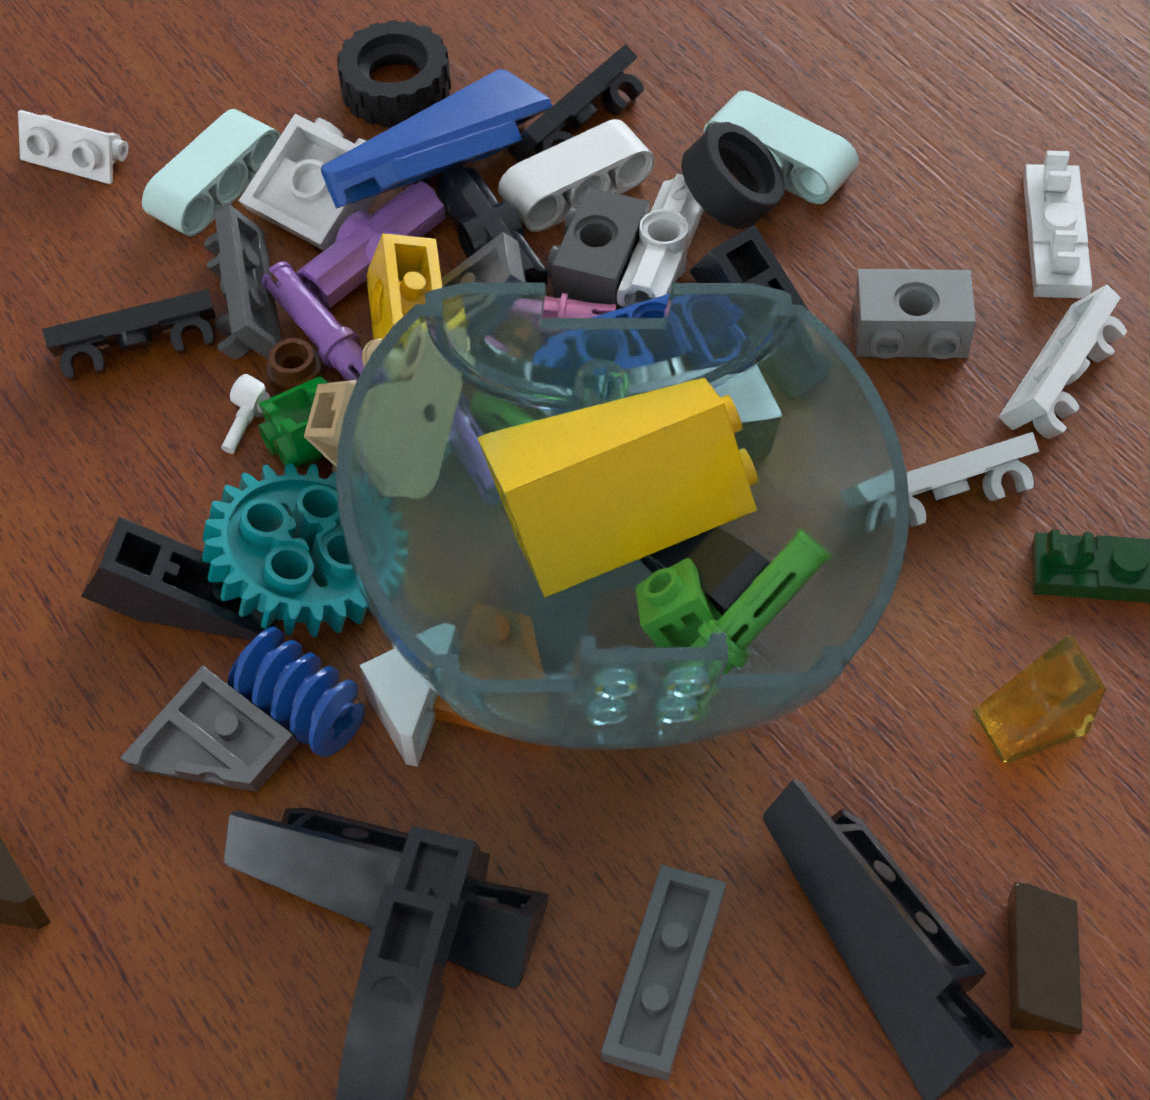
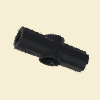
M461 163L446 169L442 178L434 184L435 193L444 205L447 215L456 226L457 236L467 259L504 232L519 243L526 284L519 293L538 295L540 290L548 284L547 270L526 242L521 221L513 206L508 201L499 203L475 168L464 167Z

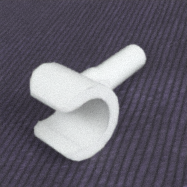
M248 374L241 375L233 384L230 392V400L241 407L221 446L222 450L230 454H234L254 416H263L258 403L270 398L269 394L265 392L264 384Z

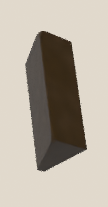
M1014 882L1008 897L1010 1028L1081 1034L1082 1008L1077 901L1027 883Z

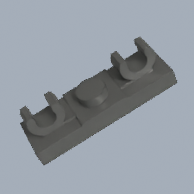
M227 204L215 212L217 233L211 235L204 242V247L217 256L207 262V268L221 277L220 288L227 299L229 312L222 315L215 322V328L228 336L227 339L218 344V349L230 358L238 359L244 356L251 348L267 359L273 346L281 341L275 298L261 284L264 274H268L271 277L264 230L232 205Z
M661 864L601 1050L602 1062L665 1081L670 1080L726 893V882Z

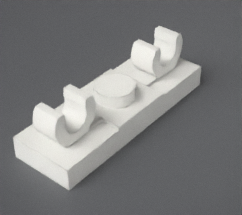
M1047 151L1044 165L1026 164L1024 170L1023 185L1033 297L1084 298L1090 294L1092 289L1080 169L1077 165H1067L1069 151Z
M1108 285L1101 287L1070 306L999 415V418L1011 430L1032 420L1039 434L1047 439H1051L1066 430L1067 427L1058 420L1055 413L1063 419L1076 413L1079 405L1070 394L1061 392L1064 386L1075 382L1086 371L1090 364V361L1086 358L1087 356L1095 362H1100L1113 355L1115 350L1106 341L1112 343L1125 336L1127 332L1119 319L1110 316L1121 297Z
M1031 432L852 490L858 510L879 504L875 522L879 532L886 536L897 532L896 524L893 521V513L896 508H901L907 513L911 527L926 522L924 506L918 499L912 496L928 490L933 491L935 500L946 498L970 490L966 478L984 472L986 474L983 478V490L990 501L1005 497V492L1001 485L1004 473L1012 476L1018 492L1033 488L1034 479L1032 472L1025 464L1019 462L1018 458L1037 453L1039 449L1034 434Z

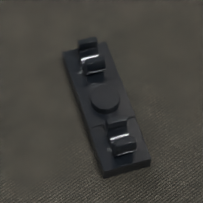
M627 44L622 46L527 127L521 134L522 140L510 146L508 151L518 162H521L533 151H536V154L573 138L571 134L562 130L569 124L575 130H578L599 110L593 102L601 95L607 111L617 116L628 105L619 95L618 90L623 91L632 102L644 91V87L638 78L624 73L638 57Z
M206 289L44 328L42 331L47 349L54 357L61 356V370L69 381L77 380L73 368L74 362L83 355L93 358V365L98 374L105 373L106 361L97 348L102 345L114 346L119 344L122 351L135 350L151 345L153 343L152 336L163 334L164 330L172 329L170 336L172 345L178 354L185 353V346L182 342L184 333L190 329H197L202 332L206 347H212L214 345V334L206 320L214 319L216 315L209 290Z

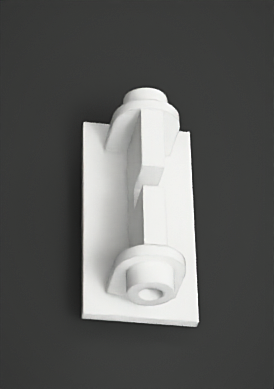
M23 110L18 111L20 160L108 184L113 183V164L116 161H124L129 149L128 143L123 141L119 134L113 132L106 133L53 119L48 115H38Z

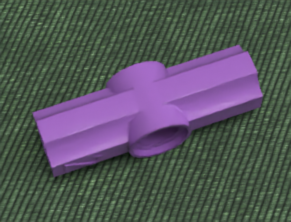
M422 181L417 184H411L372 215L365 211H357L351 214L339 228L336 242L303 266L296 274L325 307L331 308L367 280L366 273L382 233L422 237L446 219L445 207L436 196L434 189Z

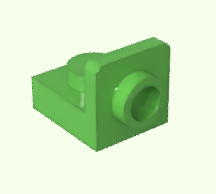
M690 558L684 559L669 568H663L654 572L646 580L637 584L635 588L641 628L670 663L675 664L700 636L698 627L704 621L708 622L711 618L718 621L722 617L702 591L698 568Z

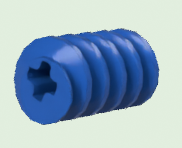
M276 627L265 629L244 648L232 665L228 675V685L269 717H272L273 720L286 730H290L297 741L309 744L315 754L323 758L334 755L354 737L362 725L365 706L362 703L354 704L359 692L358 684L350 679L338 684L340 675L337 669L327 666L320 670L321 659L317 655L308 653L302 656L301 644L293 639L284 642V632Z

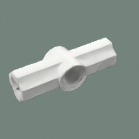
M677 174L675 178L669 181H663L651 212L646 214L640 221L639 241L617 292V304L622 307L631 306L671 293L676 280L682 277L686 271L687 252L704 209L692 196L685 183L684 176L681 174Z

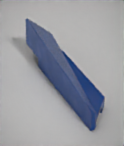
M498 69L322 165L321 174L337 209L444 173L446 169L462 163L465 166L494 156L521 141L522 138L517 126L525 124L552 107V103L549 97L509 71Z

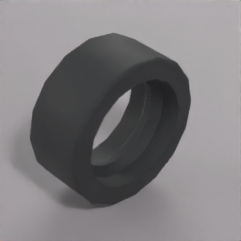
M730 122L715 123L683 153L681 169L688 189L699 205L709 215L724 225L736 229L749 228L783 198L785 183L778 163L760 139L744 127ZM727 168L735 175L739 182L728 172Z

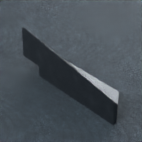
M792 780L765 811L763 821L924 1100H939L999 1060L1014 1047L1003 1032L965 993L971 991L987 972L861 819L843 808L832 817H829L808 791L806 785L799 780Z
M307 807L285 809L281 822L247 814L243 811H233L229 814L224 861L227 866L372 928L384 885H393L409 833ZM480 851L447 960L508 987L515 988L524 977L547 908L549 894L485 882L490 854Z

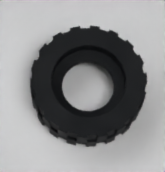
M388 20V22L380 24L378 22L373 23L363 30L359 29L354 32V36L346 39L342 44V51L338 52L337 70L343 102L346 108H350L351 114L356 118L364 119L365 123L371 125L379 124L382 127L392 128V126L405 121L450 96L451 78L446 45L443 46V39L438 34L435 35L431 28L425 25L422 27L416 25V22H397V20ZM405 64L419 69V73L416 76L402 82L382 83L370 79V74L373 71L387 65Z

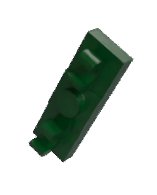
M1054 529L1049 533L1035 532L1032 542L1033 594L1150 603V539L1102 535L1094 537L1092 532H1084L1082 536L1060 534V530Z

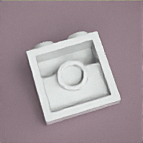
M294 114L238 201L248 211L325 251L335 243L338 230L343 222L357 211L367 212L378 195L336 209L321 174V167L366 141L358 138L354 144L344 139L343 133L328 121L317 118L313 123Z

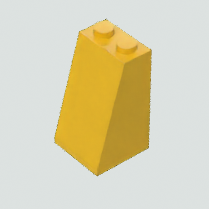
M705 377L509 427L477 437L515 538L544 598L757 511L750 486L758 483V476L745 448L738 449L734 433L742 431L740 416L731 397L728 394L719 397Z

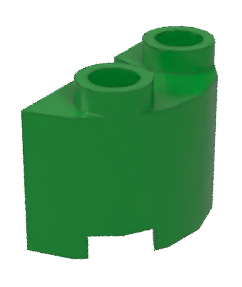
M320 376L258 403L266 420L258 425L262 440L272 456L278 454L284 467H286V464L293 463L297 470H301L326 458L304 437L318 384L328 383Z

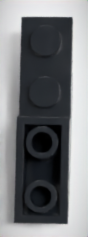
M415 826L410 827L393 885H384L366 947L345 1038L336 1100H412L445 991V986L441 982L480 852V847L476 841Z

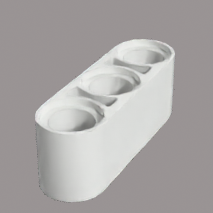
M614 119L515 164L502 176L498 185V192L504 201H508L513 206L519 219L527 229L532 232H540L565 221L572 206L579 207L587 187L616 194L624 193L636 187L650 175L654 168L655 158L651 151L623 121Z

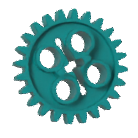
M293 463L286 464L284 475L277 476L272 468L264 465L260 481L245 472L241 474L239 489L230 485L224 487L221 501L212 502L209 519L205 521L202 541L205 542L202 562L210 563L208 580L209 582H223L220 596L223 601L232 600L237 597L242 599L238 614L241 617L252 613L256 609L262 612L261 627L264 629L270 626L277 618L284 620L286 635H292L297 623H305L311 636L317 637L321 622L326 621L336 633L342 632L346 616L357 624L363 623L367 608L377 611L380 608L384 594L390 593L401 555L395 552L399 541V534L388 532L392 521L391 514L375 515L380 499L370 497L361 500L358 497L360 490L354 484L347 488L340 486L339 471L333 472L327 480L319 478L316 464H311L306 475H298Z

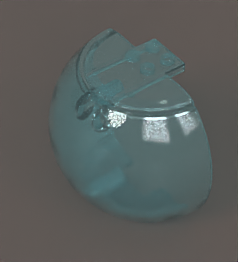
M464 282L425 293L426 304H416L390 329L372 353L355 384L343 419L338 443L336 473L341 528L350 565L369 610L385 637L418 678L444 699L462 718L487 731L539 745L587 750H630L667 747L735 734L768 723L803 707L827 691L837 681L844 668L872 634L890 602L902 569L906 550L910 504L905 463L900 442L888 410L873 382L854 355L823 322L804 306L792 305L791 294L753 283H673L664 318H542L546 295L545 283ZM705 377L719 397L728 394L734 402L742 423V431L734 433L739 450L742 448L746 449L758 476V483L750 486L757 511L718 527L751 546L770 563L793 539L799 528H802L831 554L832 558L819 568L790 600L788 605L776 615L747 647L751 653L747 657L749 660L743 668L734 667L727 675H722L729 660L726 633H711L706 647L658 648L641 628L635 588L637 584L646 580L652 573L639 559L544 598L515 538L477 437L490 432Z

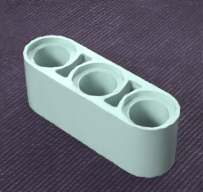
M739 91L705 124L703 130L705 133L715 123L730 122L744 127L758 137L774 156L782 172L785 183L784 189L814 204H823L828 201L856 171L859 165L858 155L854 147L847 140L748 91Z
M229 109L152 177L143 192L142 207L144 211L189 237L199 234L215 220V212L227 204L231 205L244 193L281 136L279 131L237 109Z

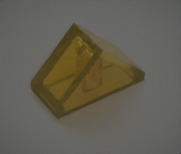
M1066 635L973 709V712L1002 762L1012 763L1088 734L1105 694L1106 687L1073 636Z

